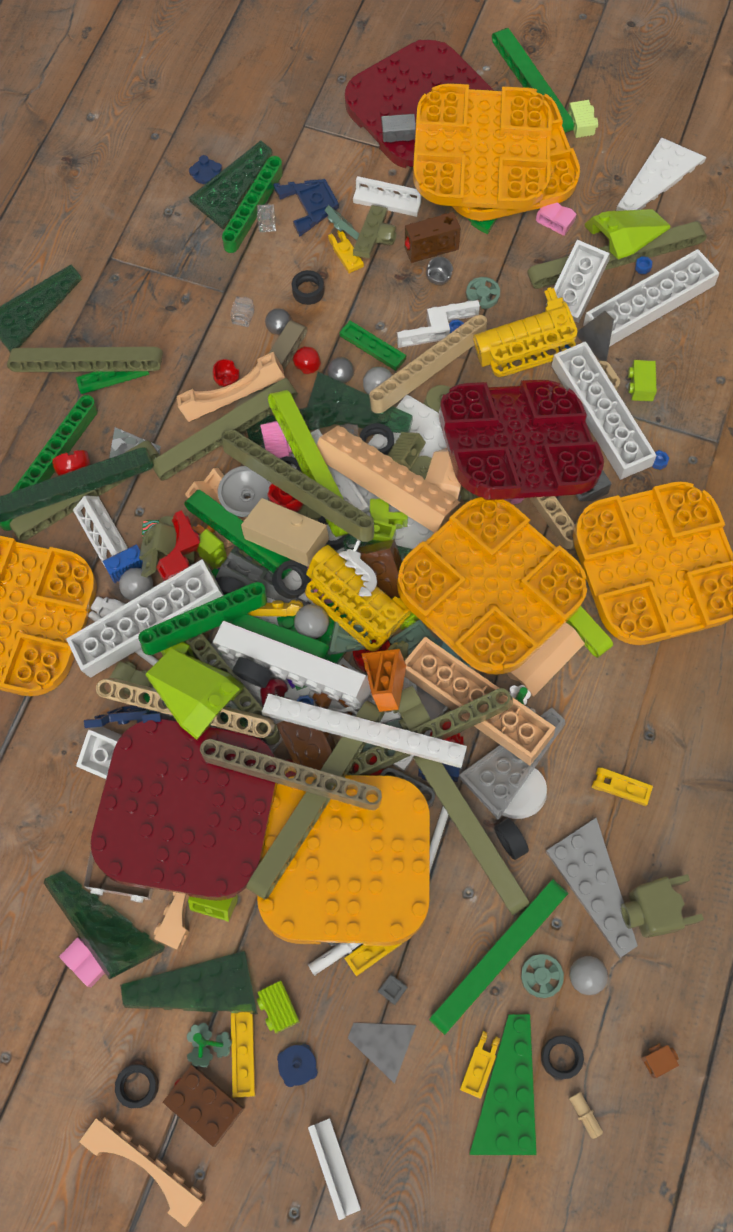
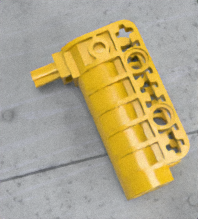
M550 287L544 291L548 301L545 312L473 335L476 353L482 367L490 365L495 376L504 377L552 362L554 355H548L546 353L547 350L554 349L556 351L555 354L559 353V346L561 351L567 349L565 348L566 344L571 347L576 346L577 327L567 303L563 301L562 297H557L554 288L551 289ZM531 355L537 357V360L531 359ZM518 359L522 361V364L519 366L512 364L513 361ZM498 366H501L503 371L500 372Z
M326 545L311 560L306 575L312 581L306 586L305 595L315 605L322 607L331 619L337 622L339 626L367 650L376 651L400 628L412 612L404 605L401 598L398 599L395 596L391 599L377 586L371 592V596H359L361 587H365L363 583L367 581L361 579L363 575L355 574V568L345 566L347 560L339 556V553L331 546ZM316 588L318 590L317 593L311 592V589L314 590ZM324 600H331L334 603V606H327L324 603ZM346 614V615H347L346 618L344 617V618L342 619V618L340 617V615ZM360 625L363 631L357 632L353 626ZM373 639L376 640V643L370 644L369 642Z

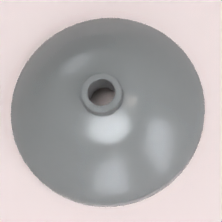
M246 466L232 469L224 475L219 483L218 498L220 504L228 512L238 517H248L261 498L268 500L269 486L272 483Z

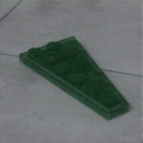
M260 140L189 197V202L224 230L264 164L271 157L272 149Z
M72 264L0 306V341L9 353L13 348H19L82 280Z
M320 372L317 373L304 415L307 421L365 428L370 424L380 423L389 427L394 433L410 432L413 422L411 414L393 406L383 413H374L371 410L369 395Z
M64 871L44 879L43 884L109 980L164 951L165 947L160 943L156 944L149 938L150 936L144 931L140 932L133 926L131 921L108 904L104 905L98 900L99 897L93 893H88L79 882Z
M245 951L120 985L122 1002L125 1008H163L164 1010L183 1009V1011H229L231 1013L250 1012V1014H258Z

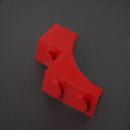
M182 510L176 512L172 519L176 532L175 547L167 556L160 559L156 566L163 581L187 569L189 562L184 555L196 551L200 544L198 533L193 531L190 519L184 515Z

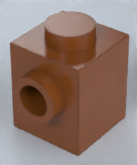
M660 1043L649 1048L650 1053L641 1057L652 1078H658L679 1066L677 1062L679 1058L676 1051L668 1045L661 1046Z

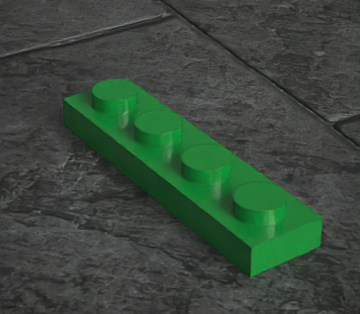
M349 321L339 332L340 337L395 371L406 360V354L352 321Z
M96 371L78 376L76 380L80 393L84 394L149 375V372Z

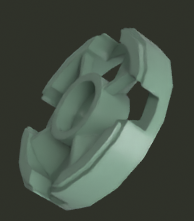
M479 277L470 281L466 290L468 301L480 300L479 305L481 309L491 308L497 304L500 297V287L493 279ZM486 281L491 283L490 288L485 286ZM490 294L496 295L493 300L489 299Z
M538 954L532 956L524 963L521 981L529 994L545 999L554 996L561 989L564 973L556 959L549 955ZM546 959L553 964L549 969L544 967ZM528 965L535 970L534 974L526 972ZM550 979L559 980L556 988L548 983ZM536 983L540 985L539 993L531 989Z

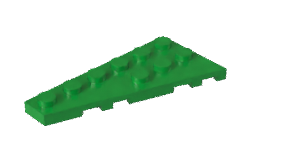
M509 1014L507 1016L469 1155H537L530 1014Z

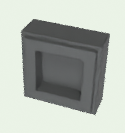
M390 974L378 993L396 1005L408 987Z

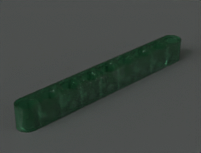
M145 447L138 448L0 496V522L147 472L154 467L149 451Z

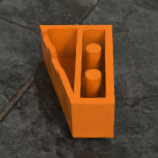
M400 649L362 653L371 693L379 712L399 710L406 664Z

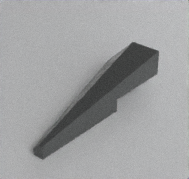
M236 546L231 550L216 578L230 577L242 582L246 586L251 583L260 582L265 586L268 598L281 600L284 603H289L291 600H300L304 606L311 604L309 601L305 602L298 597L288 599L279 595L272 583L273 574L263 566L260 567L252 563L250 556L244 557L240 554L239 548Z

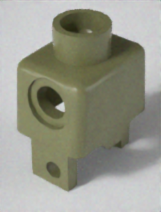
M173 516L160 518L159 523L144 533L139 559L143 561L141 576L147 578L156 572V565L159 560L167 556L174 549L176 532L172 523ZM194 552L184 555L189 562V566L194 563Z
M688 874L671 879L665 876L641 884L629 892L630 902L621 904V914L628 929L639 927L642 936L649 938L676 933L684 929L685 926L703 921L702 914L682 918L681 910L685 904L681 894L676 893L672 888L690 881Z

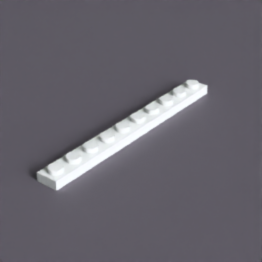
M268 694L262 710V715L459 768L462 767L467 746L272 694Z

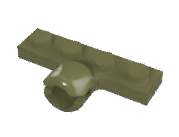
M371 205L353 249V256L370 259L376 243L389 246L394 244L396 226L384 223L388 214V208Z

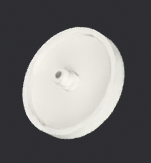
M534 768L503 812V816L512 819H523L534 815L543 807L547 798V785L543 775Z

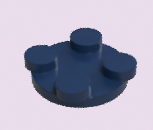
M202 155L199 157V161L189 168V174L200 184H210L219 178L222 165L210 160L208 156Z
M293 1045L278 1054V1070L286 1086L303 1085L317 1077L316 1059L309 1045Z

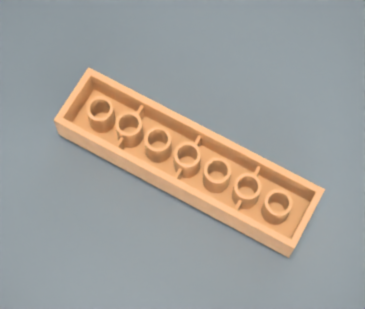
M336 426L319 437L317 447L327 465L432 532H437L449 521V517L457 511L460 502L455 497L443 492L438 486L427 482L422 476L411 472L406 466L400 465L390 456L384 455L374 446H370L362 441L360 437L349 433L345 428Z
M427 637L422 639L405 660V677L451 710L500 689ZM505 695L500 696L498 703H505L508 697ZM514 698L510 709L475 725L477 729L529 766H531L554 736L556 728ZM481 705L479 712H486L489 709V705ZM464 713L461 717L467 721L470 718V713Z

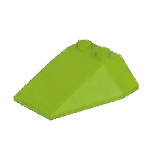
M653 209L602 212L585 223V227L592 234L602 231L610 239L609 251L618 260L634 254L670 229V225Z
M172 648L146 673V677L179 725L195 739H198L206 731L221 710L245 688L231 674Z

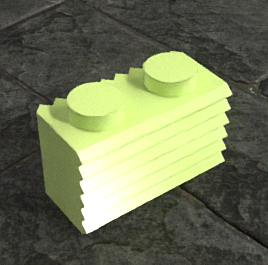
M589 100L569 103L568 113L574 122L573 131L575 137L593 136L596 128H598V119L594 117L593 105H590Z

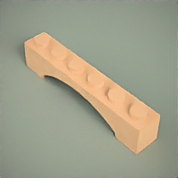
M271 352L258 358V363L253 370L231 385L211 391H194L191 389L178 395V408L187 421L190 422L209 412H214L220 407L229 405L240 398L247 397L253 392L262 390L273 383H277L284 379L285 375L275 353Z
M173 892L175 897L172 903L166 906L163 913L165 918L162 924L159 923L154 931V935H156L154 939L180 952L189 934V931L185 929V913L189 896Z
M106 1117L103 1119L96 1118L79 1142L96 1156L102 1155L103 1152L114 1153L128 1158L144 1168L156 1180L164 1192L170 1207L168 1214L184 1227H187L205 1202L201 1198L203 1194L197 1188L192 1186L190 1189L183 1184L185 1179L176 1172L173 1175L166 1170L167 1165L160 1159L156 1158L154 1161L149 1157L148 1154L150 1152L140 1144L137 1147L130 1142L132 1137L126 1132L121 1131L119 1133L113 1128L115 1124Z

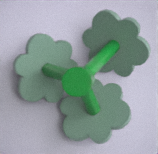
M206 1023L192 1025L191 1031L187 1033V1040L192 1042V1046L195 1048L187 1055V1060L192 1062L194 1067H207L213 1059V1055L210 1054V1050L207 1048L208 1045L213 1046V1050L217 1053L218 1058H222V1056L227 1057L232 1045L229 1033L223 1032L222 1035L216 1037V1041H211L209 1038H211L212 1032L208 1030Z

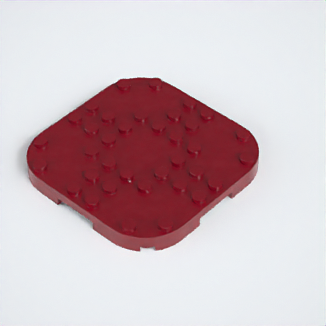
M417 40L352 77L345 89V108L350 118L360 128L364 127L379 143V149L397 166L406 169V166L414 167L415 140L383 142L381 116L414 114L416 123L417 107L421 97L431 92L433 87L442 84H467L471 90H494L445 42Z
M521 380L520 386L488 387L487 382L456 385L450 388L446 395H443L439 409V422L453 470L460 485L472 494L486 500L577 495L591 490L600 479L604 467V458L598 442H593L585 421L587 414L584 406L570 388L567 391L564 387L560 386V383L550 380Z
M161 719V722L149 720L146 723L142 721L133 725L123 733L115 745L93 826L91 852L97 866L111 880L123 885L145 889H159L215 901L235 897L246 889L250 878L261 863L277 783L210 764L203 759L200 746L205 740L213 739L274 757L272 751L259 738L236 731L208 727L198 739H195L176 721ZM209 748L205 754L212 755L216 749ZM228 754L225 759L231 761L235 759L236 755ZM250 759L246 761L245 765L251 767L255 765L256 761ZM269 765L265 771L269 773L274 772L276 767Z

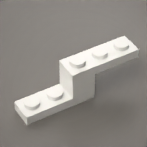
M466 301L464 303L427 309L426 319L428 327L397 332L398 348L441 341L450 334L448 321L479 315V301Z

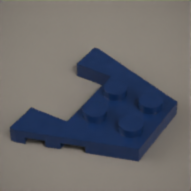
M326 179L307 180L299 184L294 182H288V185L274 184V190L279 199L296 194L307 216L293 221V226L299 236H302L328 216L325 212L328 205L335 210L339 208V203Z
M130 705L108 711L107 714L94 716L95 719L83 720L85 728L103 727L109 722H118V725L130 723V720H137V723L142 721L146 723L149 720L161 722L162 717L161 712Z

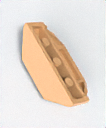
M448 449L436 451L433 454L425 480L438 486L443 492L452 495L456 500H459L463 486L460 485L455 476Z

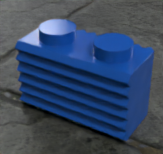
M137 544L103 560L113 583L119 582L123 573L131 568L142 569L143 561L139 559L140 549Z

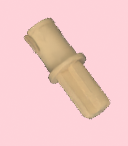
M582 1092L570 1097L569 1100L579 1115L578 1120L583 1122L592 1139L599 1137L603 1131L593 1115L594 1110H590Z

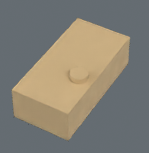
M261 498L241 524L246 540L308 567L314 555L329 540L327 525Z

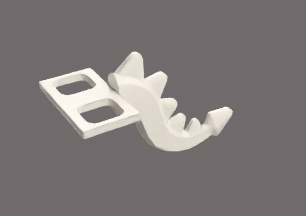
M357 540L353 550L348 549L347 551L339 552V556L348 560L345 566L355 568V574L363 575L361 579L367 581L363 583L365 587H361L359 596H371V592L377 585V577L374 571L360 559L361 553L356 552L361 542Z

